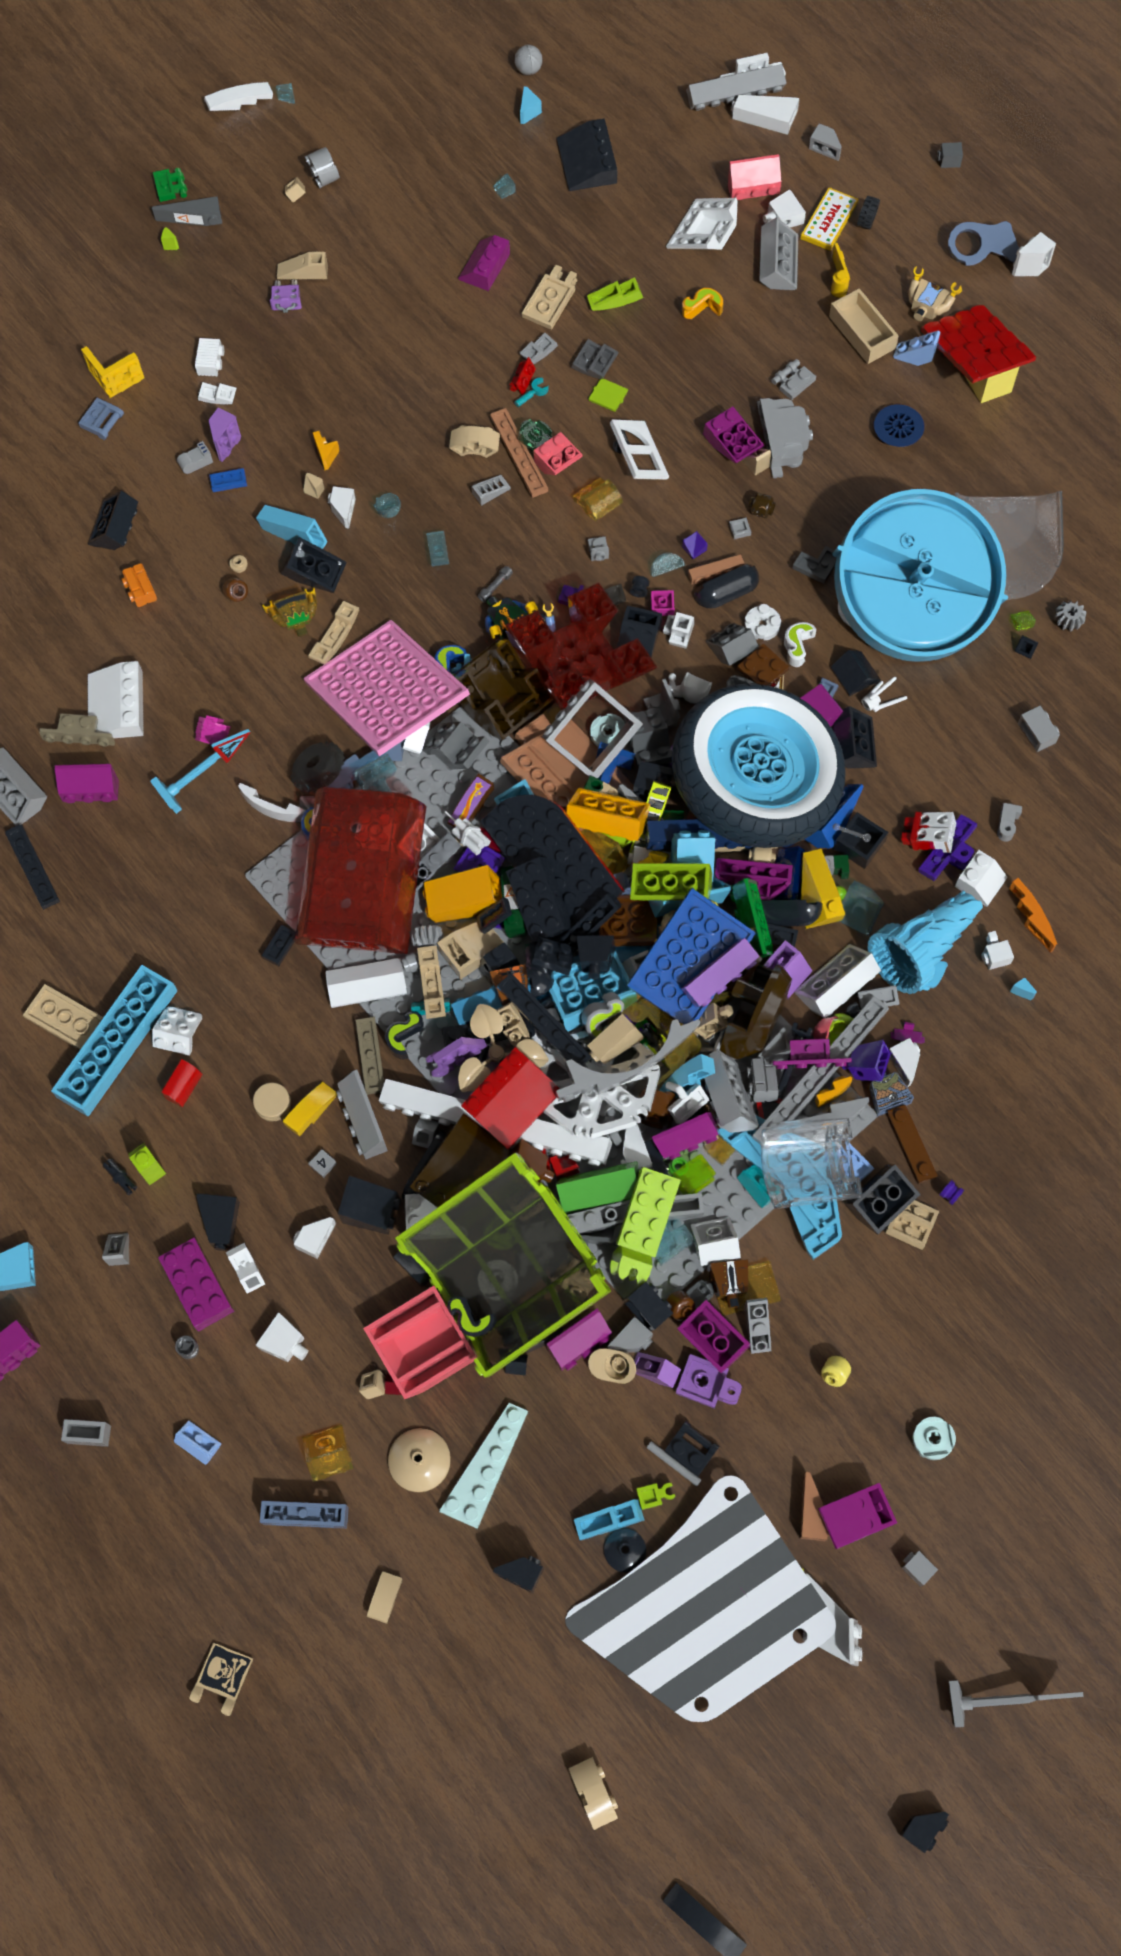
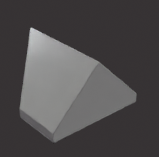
M781 1029L758 1055V1058H773L775 1061L788 1060L791 1049L786 1029Z

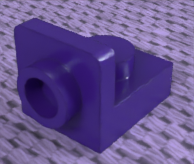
M564 585L558 603L579 609L580 604L584 603L586 599L584 585H580L579 589Z

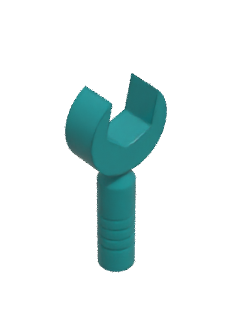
M543 378L534 379L532 390H529L514 402L515 405L520 407L532 398L534 394L537 396L547 394L549 386L540 388L538 385L543 383Z

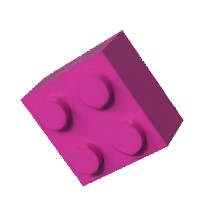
M674 590L651 591L652 611L662 613V616L674 615Z

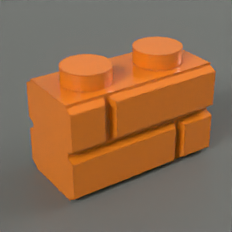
M141 563L122 571L124 578H121L125 588L129 587L130 592L127 593L131 602L135 601L137 607L157 600L150 580Z

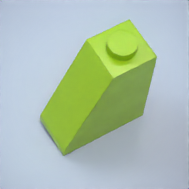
M145 1143L128 1153L130 1160L149 1185L166 1174Z

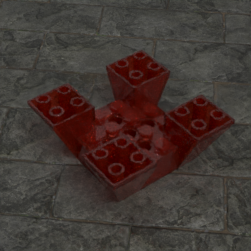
M599 582L568 596L570 625L552 632L538 610L506 625V628L534 668H537L545 681V686L561 710L567 707L569 699L574 695L576 696L580 691V686L584 685L589 679L593 680L604 691H608L657 669V665L638 638L616 649H613L602 632L616 615L618 609ZM594 691L586 702L594 699L599 693Z

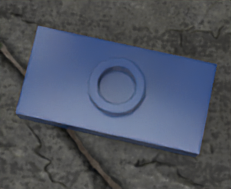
M244 468L209 474L213 492L247 486Z

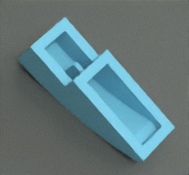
M703 1054L692 1058L678 1068L666 1080L659 1091H669L678 1097L676 1092L666 1088V1083L669 1081L681 1085L685 1092L695 1084L701 1086V1079L715 1074L714 1059Z
M631 1500L574 1519L579 1539L584 1540L644 1521L645 1519L639 1500Z

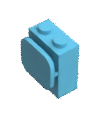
M700 830L698 833H691L690 831L674 833L671 844L672 864H710L713 882L715 837L707 830Z

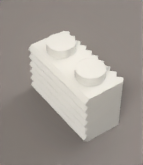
M199 338L195 361L197 375L218 376V371L222 369L221 356H224V345H221L220 339Z

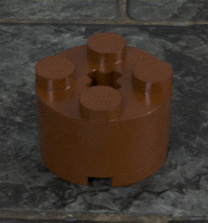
M647 1086L645 1087V1090H642L640 1092L639 1098L644 1097ZM656 1089L650 1112L647 1110L648 1115L645 1116L641 1113L637 1115L642 1119L641 1123L656 1129H662L666 1125L667 1128H670L673 1117L667 1108L676 1101V1095L669 1091L662 1092Z

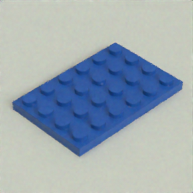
M691 888L626 986L674 1020L678 1019L682 1025L698 1020L708 1005L702 1007V1005L695 1007L681 988L738 940L745 938L750 943L755 932Z

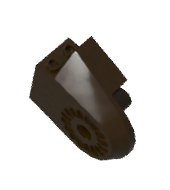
M758 964L752 982L742 978L737 979L731 996L743 1001L732 1024L728 1023L719 1049L721 1052L737 1060L764 1050L783 1010L792 983V978L784 966L776 964L774 969Z

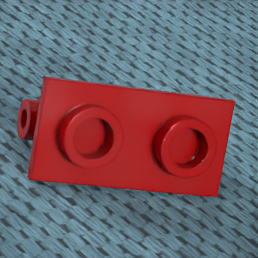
M530 357L526 361L523 360L519 363L515 373L516 376L513 377L509 384L511 391L519 390L521 395H524L536 370Z

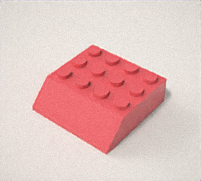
M432 1286L363 1328L404 1399L425 1392L474 1362V1359L477 1358L453 1316L449 1313L435 1286Z

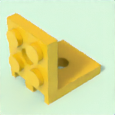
M87 346L81 349L89 372L109 398L144 379L138 357L134 352L104 369Z

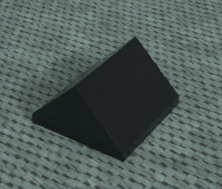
M848 650L830 668L848 696L881 680L862 651Z

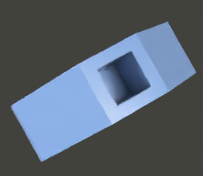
M935 331L898 343L893 357L917 366L931 362L938 345L940 332Z

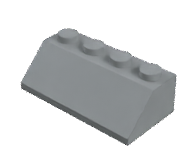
M776 217L761 227L760 281L770 289L795 290L797 289L798 234Z
M0 748V809L18 826L41 810L47 796L4 748Z
M720 1050L707 1055L714 1059L715 1074L704 1078L706 1082L705 1089L711 1096L712 1101L710 1103L718 1118H716L719 1127L730 1133L759 1129L760 1127L737 1062Z
M355 1070L338 1083L339 1090L336 1093L339 1101H344L346 1108H343L346 1120L351 1119L352 1125L349 1128L352 1136H357L359 1143L356 1144L359 1155L364 1154L365 1159H368L388 1150L358 1070Z

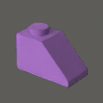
M640 1352L637 1353L634 1360L637 1375L673 1388L681 1370L664 1358Z

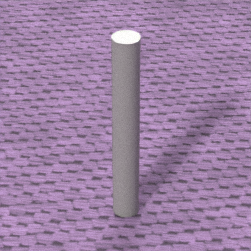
M652 1441L647 1446L648 1450L695 1486L699 1485L701 1479Z

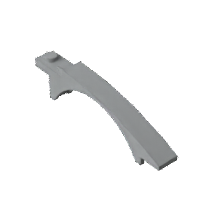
M678 1019L673 1020L670 1024L668 1037L660 1051L650 1061L631 1071L611 1074L587 1069L572 1059L566 1061L565 1066L573 1084L556 1091L558 1102L561 1100L564 1102L575 1099L574 1095L580 1093L582 1095L589 1094L594 1091L593 1088L595 1087L599 1095L633 1079L660 1062L684 1042L699 1027L700 1020L698 1019L680 1026Z

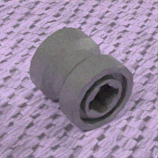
M182 1336L177 1340L175 1349L181 1357L193 1359L199 1352V1345L192 1337Z

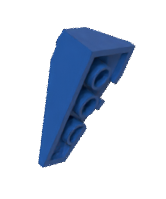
M848 784L845 786L841 800L831 818L818 831L805 840L817 848L829 849L834 847L836 839L849 821L864 786L862 784Z

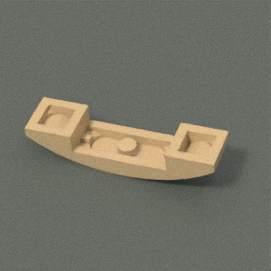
M343 601L335 613V620L321 642L315 644L308 657L325 665L335 655L349 634L358 615L359 607Z
M437 946L417 948L426 1019L444 1017L446 1013Z

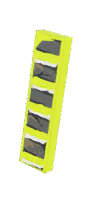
M653 781L646 802L650 804L646 823L647 821H660L671 790L670 786ZM644 831L638 841L634 840L632 842L630 853H633L634 846L646 848Z

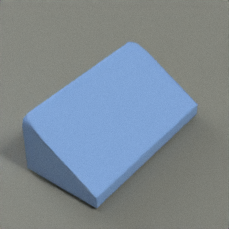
M189 1420L176 1433L174 1439L177 1445L205 1465L221 1446L220 1442Z

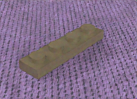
M375 1017L357 1019L356 1026L365 1091L367 1095L381 1093L385 1082Z

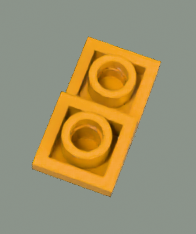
M838 1077L832 1082L831 1091L824 1089L818 1092L815 1098L817 1108L841 1096L850 1087L852 1077Z

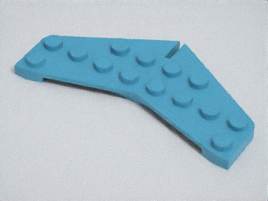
M756 1116L760 1127L766 1120ZM720 1128L719 1136L724 1142L781 1185L805 1249L812 1260L840 1241L842 1231L830 1152L815 1162L813 1161L814 1158L826 1151V1147L786 1129L773 1145L766 1150L752 1138L757 1130L730 1133Z

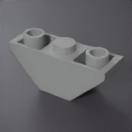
M768 1299L746 1300L745 1318L751 1354L771 1351Z

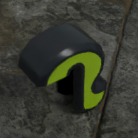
M413 1011L405 1014L406 1022H395L386 1029L385 1039L388 1049L396 1058L402 1060L409 1058L401 1041L423 1030V1018L418 1012Z
M453 1296L448 1301V1311L453 1316H456L457 1313L459 1314L457 1324L465 1335L479 1337L486 1335L494 1328L497 1321L496 1314H490L476 1321L466 1298Z

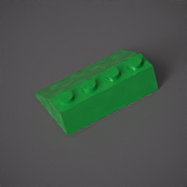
M745 878L731 886L730 897L737 907L734 910L737 920H740L741 923L755 932L749 944L762 958L769 957L774 954V949L757 882Z

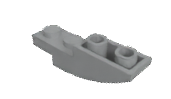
M857 1096L847 1102H843V1100L834 1101L829 1106L827 1114L823 1111L816 1113L812 1117H807L806 1115L799 1116L793 1120V1133L813 1129L814 1137L837 1130L855 1119L867 1107L869 1097Z

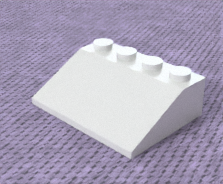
M138 661L121 662L88 674V716H97L98 718L96 733H110L113 738L144 736L143 671Z

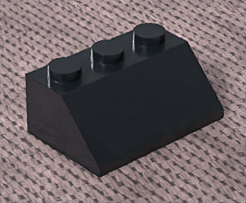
M119 491L104 499L88 545L110 550L123 547L127 542V534L132 528L131 522L137 513L139 501L123 491Z
M851 706L842 709L843 712L833 723V728L842 748L845 767L848 769L877 767L873 717Z
M886 1164L845 1205L860 1222L878 1235L921 1194L896 1164Z

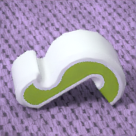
M808 622L795 623L789 626L785 632L784 646L788 650L787 661L793 667H800L805 662L806 652L802 640L814 638L817 629Z

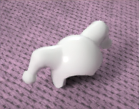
M688 672L681 685L678 686L674 682L676 675L671 673L668 676L669 684H671L674 692L673 697H683L690 703H698L706 697L712 686V682L698 678Z

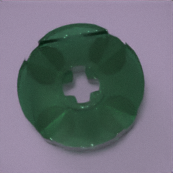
M532 419L525 420L521 424L518 433V439L533 452L552 438L551 428L540 420L537 422L532 421Z

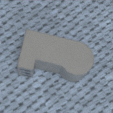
M202 441L197 444V448L188 453L181 454L177 458V463L184 473L189 474L213 463L210 451Z
M1003 804L997 830V836L1001 841L1007 842L1013 838L1016 832L1014 822L1015 819H1019L1022 806Z

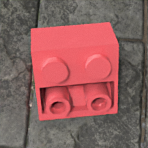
M562 432L534 450L535 464L544 474L557 475L583 457L582 453Z

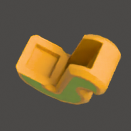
M704 287L699 289L695 293L694 299L686 297L683 300L682 316L686 319H693L706 307H710L716 315L720 316L723 312V297L712 288Z

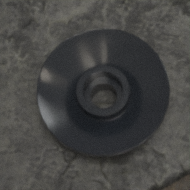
M619 1529L613 1532L606 1540L604 1555L606 1561L613 1569L627 1573L644 1562L646 1545L643 1538L637 1532L631 1529ZM628 1546L630 1551L627 1554H623L621 1548Z

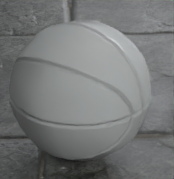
M524 45L519 48L515 54L516 68L524 75L537 73L542 66L540 50L533 45Z

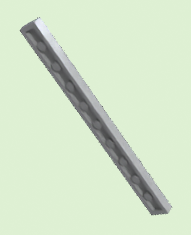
M873 997L830 1046V1058H848L887 1013L889 1007L876 997ZM827 1063V1067H815L814 1064L753 1134L752 1138L768 1150L839 1067H835L834 1063Z

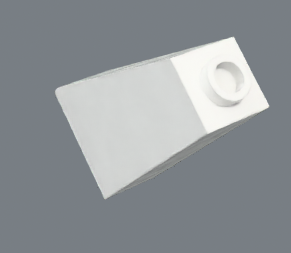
M738 95L737 100L732 103V119L788 135L798 112L799 98Z

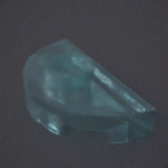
M663 553L654 560L651 567V576L655 577L686 565L677 554Z

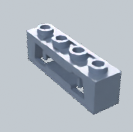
M262 1501L260 1523L274 1526L347 1529L349 1507L346 1504Z

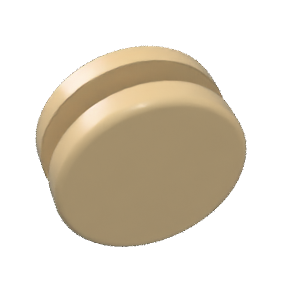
M266 1083L255 1092L253 1105L258 1115L264 1120L278 1121L284 1118L290 1111L291 1098L282 1085Z

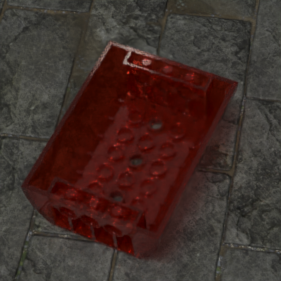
M322 787L315 792L294 941L296 944L398 954L408 953L427 807L424 803L410 796L395 792ZM361 824V830L353 833V825ZM350 861L356 862V867L353 870L347 869V864ZM350 899L351 905L348 908H343V900Z

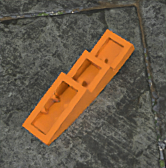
M1017 878L1012 882L1009 890L1020 900L1017 908L1027 918L1024 926L1051 953L1057 945L1051 925L1033 894Z

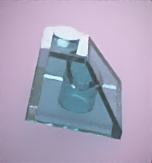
M854 880L843 899L842 905L845 916L839 922L869 936L884 905V901L871 888Z

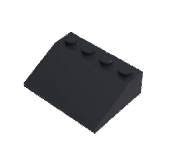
M605 118L588 121L557 138L569 191L617 184V165Z

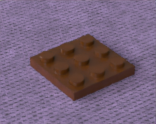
M620 895L617 899L621 903V908L599 928V936L614 935L616 947L653 946L657 939L658 917L655 918L648 900H631L630 895Z

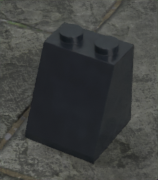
M349 1176L338 1215L343 1224L389 1235L390 1229L393 1230L396 1218H394L395 1210L398 1211L400 1208L401 1199H399L398 1192Z

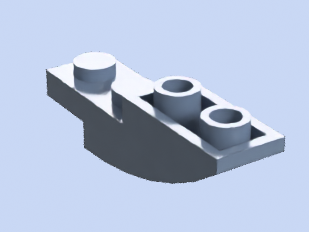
M374 751L361 759L354 754L332 773L321 790L319 800L322 807L333 804L342 795L349 794L354 788L353 780L360 779L364 773L378 767L380 764L379 756Z

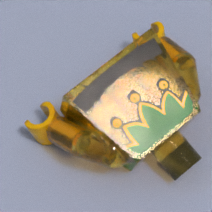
M313 587L312 592H307V589H305L303 592L274 601L273 603L269 601L270 606L265 607L264 604L262 605L265 613L280 627H286L287 630L295 628L298 637H302L308 634L305 624L311 623V618L316 613L317 600L315 588Z

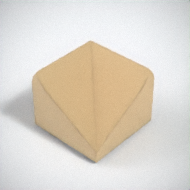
M297 177L285 186V194L292 202H295L305 194V186Z
M307 473L304 493L319 499L324 491L323 480Z
M379 1369L362 1374L359 1392L366 1399L384 1395L386 1376Z

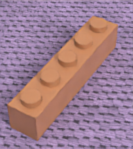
M740 554L689 569L688 577L691 584H698L726 574L743 566L745 563Z

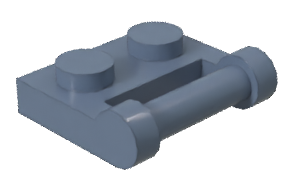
M96 398L80 420L79 426L105 440L108 437V432L118 418L124 415V412L120 408ZM110 412L113 413L102 429L99 428Z

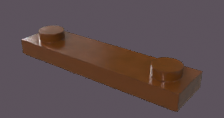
M906 1105L887 1111L888 1118L918 1184L937 1178L938 1175Z

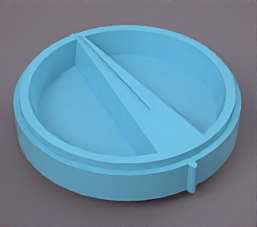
M911 489L880 499L862 513L845 535L841 545L832 553L834 557H837L834 573L836 595L847 622L857 635L871 647L897 659L916 662L931 661L960 651L985 631L996 616L1000 605L1008 599V596L1004 594L1006 586L1004 554L994 530L975 508L945 492Z

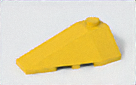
M822 849L803 853L801 900H806V903H823L819 918L814 923L804 926L805 929L842 921L845 916L840 895Z

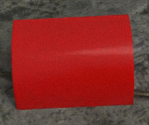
M181 1059L162 1090V1094L167 1100L183 1108L203 1074L196 1067Z

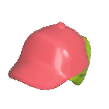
M837 1013L831 1018H824L814 1027L813 1037L814 1039H829L831 1046L854 1018L843 1013Z

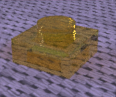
M720 1137L707 1154L723 1166L733 1155L735 1149Z

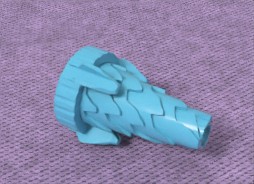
M963 890L955 897L942 902L932 911L928 909L925 913L916 916L903 925L898 923L886 924L873 934L868 941V952L872 953L881 970L879 972L881 977L890 986L896 985L897 990L903 993L914 994L917 991H928L930 988H935L948 966L947 962L940 961L943 959L942 955L953 947L952 943L962 936L961 932L973 922V919L983 908L982 902L976 900L971 894L965 893Z

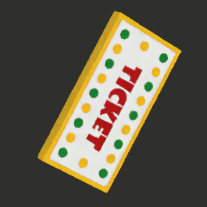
M828 188L802 232L801 240L831 251L855 210L859 199Z

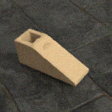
M307 252L279 263L277 279H327L328 263L326 252Z

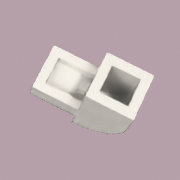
M245 1243L226 1252L247 1294L265 1285L262 1275Z

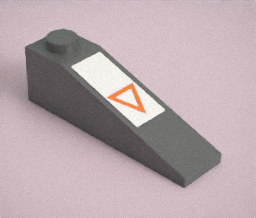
M217 196L152 207L156 221L201 226L223 224Z

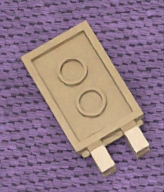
M555 265L551 274H545L524 308L522 317L552 330L575 292L577 273L570 271L565 282L561 281L562 267Z

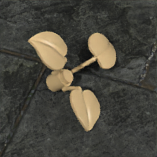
M485 1004L477 1005L471 1017L470 1028L473 1034L479 1038H486L490 1035L492 1047L489 1049V1059L481 1064L477 1058H470L462 1064L458 1076L461 1092L475 1091L491 1074L490 1069L485 1065L490 1062L498 1063L509 1054L504 1053L501 1046L495 1045L493 1034H498L503 1030V1019L494 1008ZM525 1039L516 1045V1048L538 1068L543 1067L548 1062L547 1055L536 1041Z

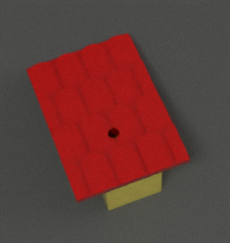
M977 305L970 310L960 311L953 316L943 317L939 321L929 322L922 326L920 330L924 335L935 331L940 332L937 348L966 377L980 403L1011 393L1019 367L1036 360V356L1024 342H1021L1013 332L1009 331L984 305Z

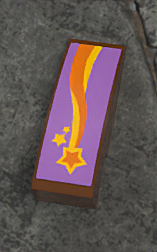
M478 773L463 794L451 816L455 820L460 818L463 821L466 818L472 822L484 807L486 799L494 791V783ZM449 818L447 825L454 829L456 825Z

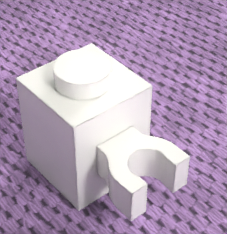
M996 931L989 932L986 937L988 945L982 953L983 963L987 964L989 970L1011 964L1014 955L1008 940L999 942Z

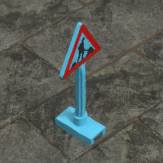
M247 729L213 743L211 746L216 753L209 756L180 780L168 787L157 777L153 778L150 782L167 805L177 814L182 810L174 797L180 792L179 790L213 765L219 758L228 763L251 732Z

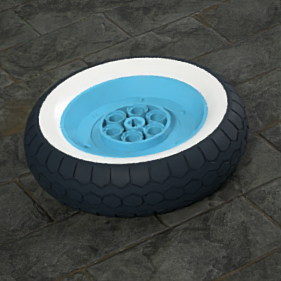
M738 684L712 692L696 703L683 718L676 732L672 748V769L675 783L687 807L710 830L742 845L775 848L794 844L808 838L831 818L843 794L846 776L845 760L836 734L822 715L810 704L798 696L776 687L760 684Z

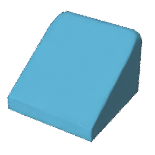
M1026 978L1017 982L1010 990L1011 993L1028 1000H1032L1037 993Z

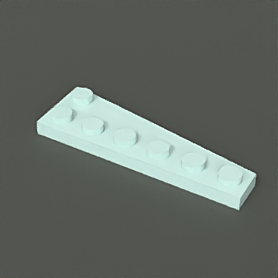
M511 1403L507 1405L441 1507L440 1513L478 1529L528 1414L527 1410Z

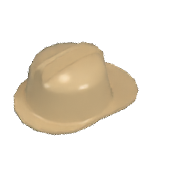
M606 1348L598 1349L590 1355L588 1361L589 1369L596 1378L625 1384L635 1377L636 1364L631 1355L625 1351Z

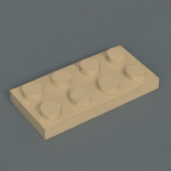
M44 984L23 1014V1017L79 1050H81L103 1019L102 1016Z

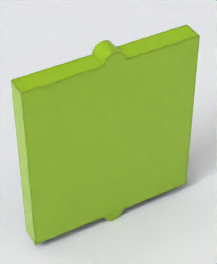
M600 379L597 386L593 388L589 401L616 412L619 405L623 403L628 389L606 379Z

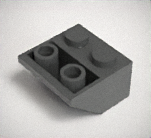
M735 623L727 625L725 630L712 634L711 638L706 640L707 645L720 662L728 666L759 648L752 629Z

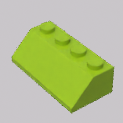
M633 863L631 900H683L691 888L709 899L712 889V870L710 864Z

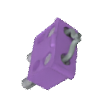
M293 279L292 285L281 286L279 280L278 283L277 280L275 281V286H272V298L270 299L273 311L283 310L285 313L288 310L302 308L297 280H295V285Z

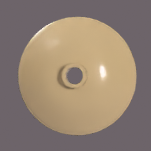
M422 1428L412 1429L400 1435L393 1443L388 1456L389 1470L393 1479L402 1488L412 1492H426L441 1484L448 1474L451 1462L450 1451L443 1438L431 1430ZM416 1455L422 1456L420 1462L414 1460Z

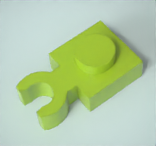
M657 1483L637 1488L641 1509L645 1510L662 1505V1498L666 1500L674 1499L676 1497L675 1494L667 1495L665 1492L667 1488L673 1486L672 1483H666L661 1489H658Z

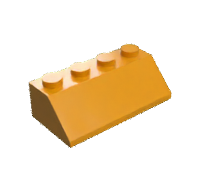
M578 788L567 804V814L578 828L605 833L609 836L623 837L630 841H638L641 837L650 809L649 803Z

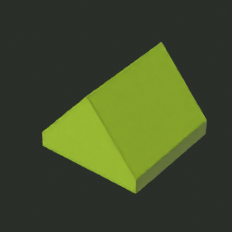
M165 227L161 236L164 250L179 249L176 236Z

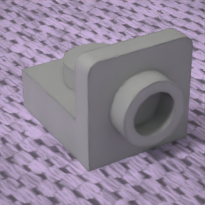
M606 537L588 539L591 561L609 559Z

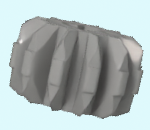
M1071 600L1067 603L1063 601L1055 611L1054 618L1058 621L1057 626L1062 625L1063 630L1068 628L1070 632L1074 628L1078 630L1085 622L1086 611L1083 610L1084 605L1078 606V601L1072 603Z
M436 925L416 927L412 930L411 935L413 946L416 949L435 945L438 948L437 942L444 938L441 927Z

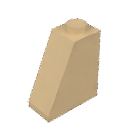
M621 1014L587 1046L591 1050L589 1054L596 1062L600 1060L606 1064L645 1037Z

